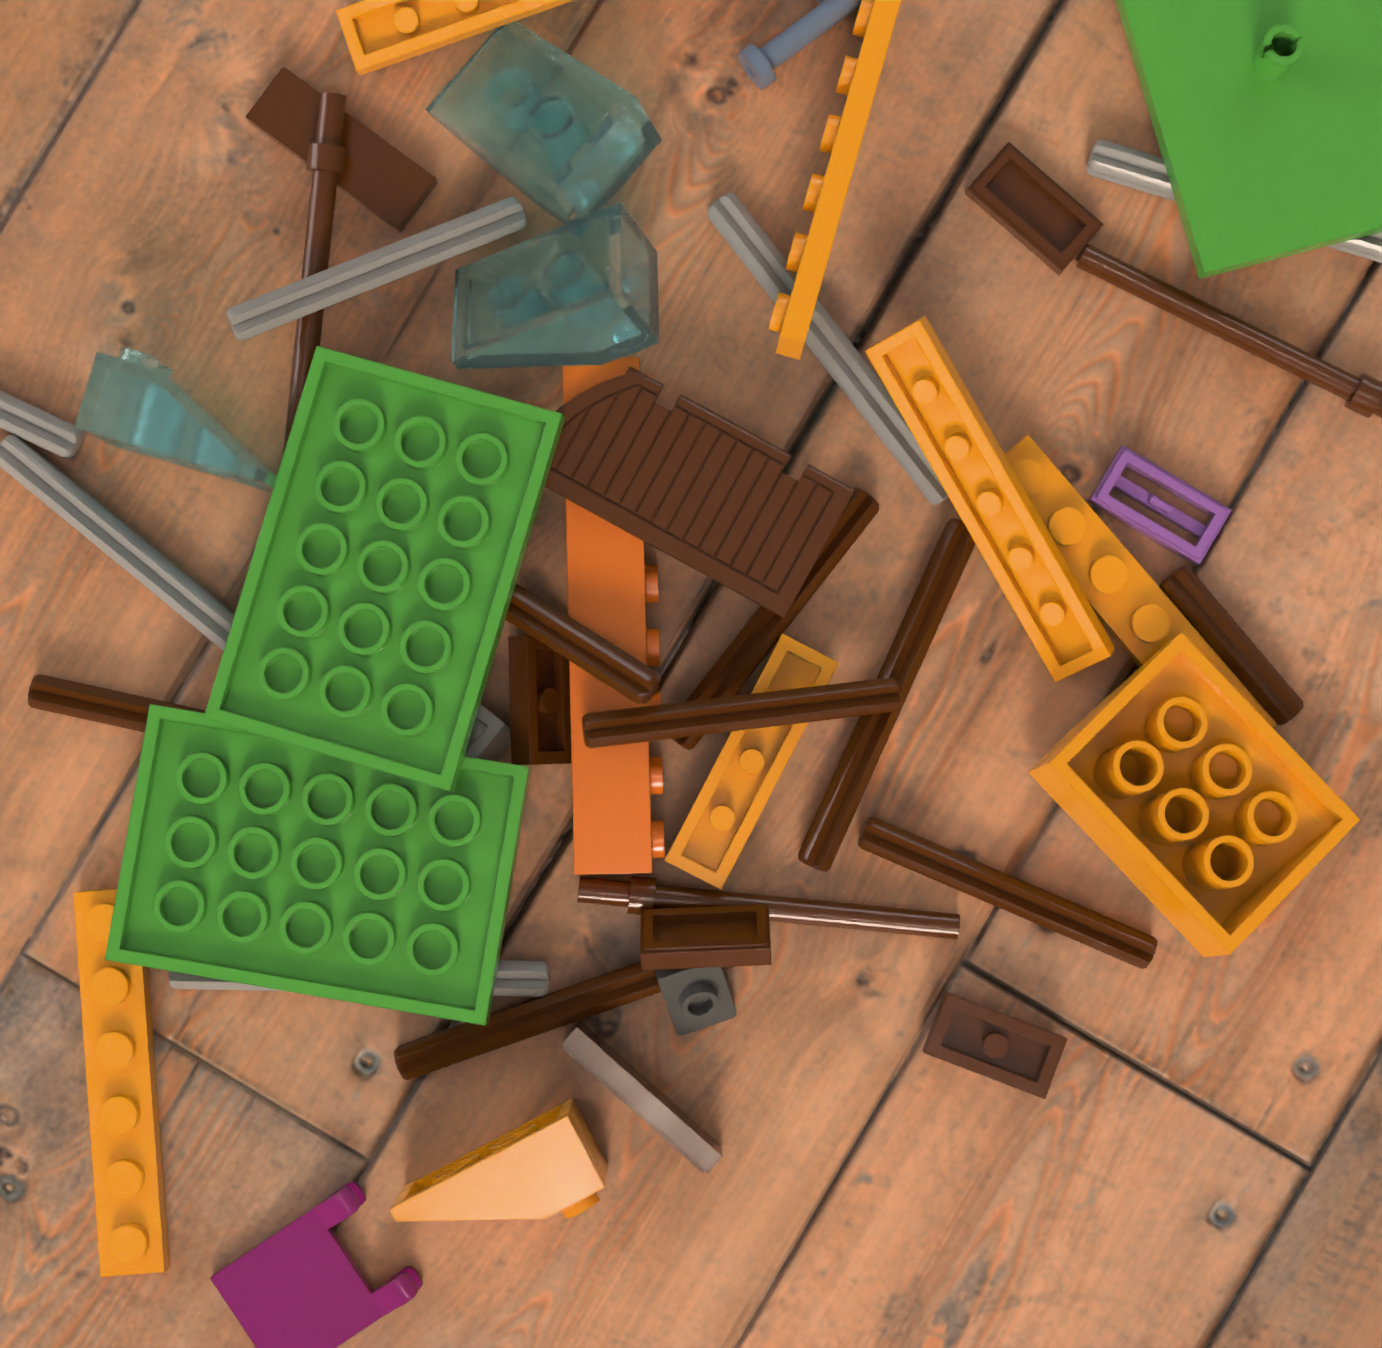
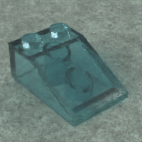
M516 21L497 27L426 108V111L433 119L533 203L578 234L584 231L662 141L637 97Z
M621 202L455 270L451 362L457 369L603 365L659 343L657 250Z
M121 347L118 358L101 352L96 353L74 428L107 445L272 493L277 473L192 393L171 378L173 369L158 364L159 359L129 348Z

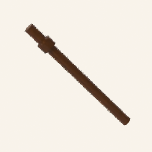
M321 92L316 142L309 143L306 170L312 171L301 279L324 271L329 266L338 175L345 174L347 148L341 146L346 96L338 93ZM324 309L297 319L283 454L316 346H320Z
M1089 244L1086 245L1076 265L1077 268L1346 400L1344 405L1346 408L1366 418H1369L1372 414L1382 418L1381 381L1365 373L1356 377Z
M631 876V882L580 877L577 898L579 903L628 907L627 914L641 915L642 909L769 904V920L773 922L956 940L958 939L960 928L959 914L657 885L656 878Z

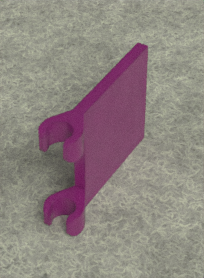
M355 1181L348 1182L312 1209L210 1277L256 1348H336L384 1315L409 1302L422 1287V1278L415 1268L406 1266L373 1290L331 1227L354 1214L366 1201L364 1192Z

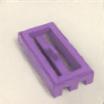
M1124 445L1117 450L1112 463L1104 472L1100 483L1087 501L1195 566L1202 562L1232 511L1230 508ZM1125 466L1210 516L1211 519L1207 526L1121 476ZM1112 488L1197 537L1198 541L1195 546L1110 496L1109 493Z

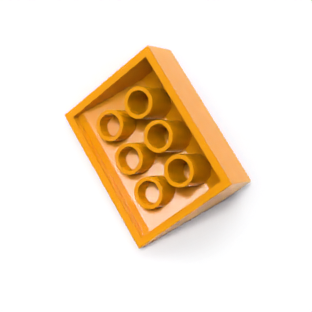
M1182 632L1175 635L1077 723L1028 771L1038 784L1203 957L1231 954L1360 821L1356 814Z

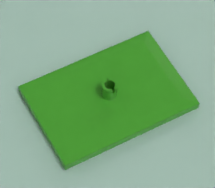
M1115 0L1199 279L1382 232V0Z
M316 346L204 718L454 792L565 421L564 415Z
M149 705L105 960L484 1026L489 1024L532 767L464 756L455 790L451 792L204 718L205 713Z

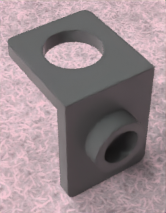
M721 967L654 970L678 1035H685L732 1019L737 1015Z

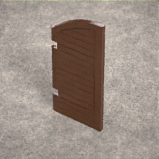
M631 366L626 374L602 382L580 393L555 411L562 413L565 421L545 488L782 618H785L855 491L852 487L810 464L807 465L799 481L782 473L784 466L790 460L791 454L682 394L677 398L672 411L658 405L655 401L664 384Z

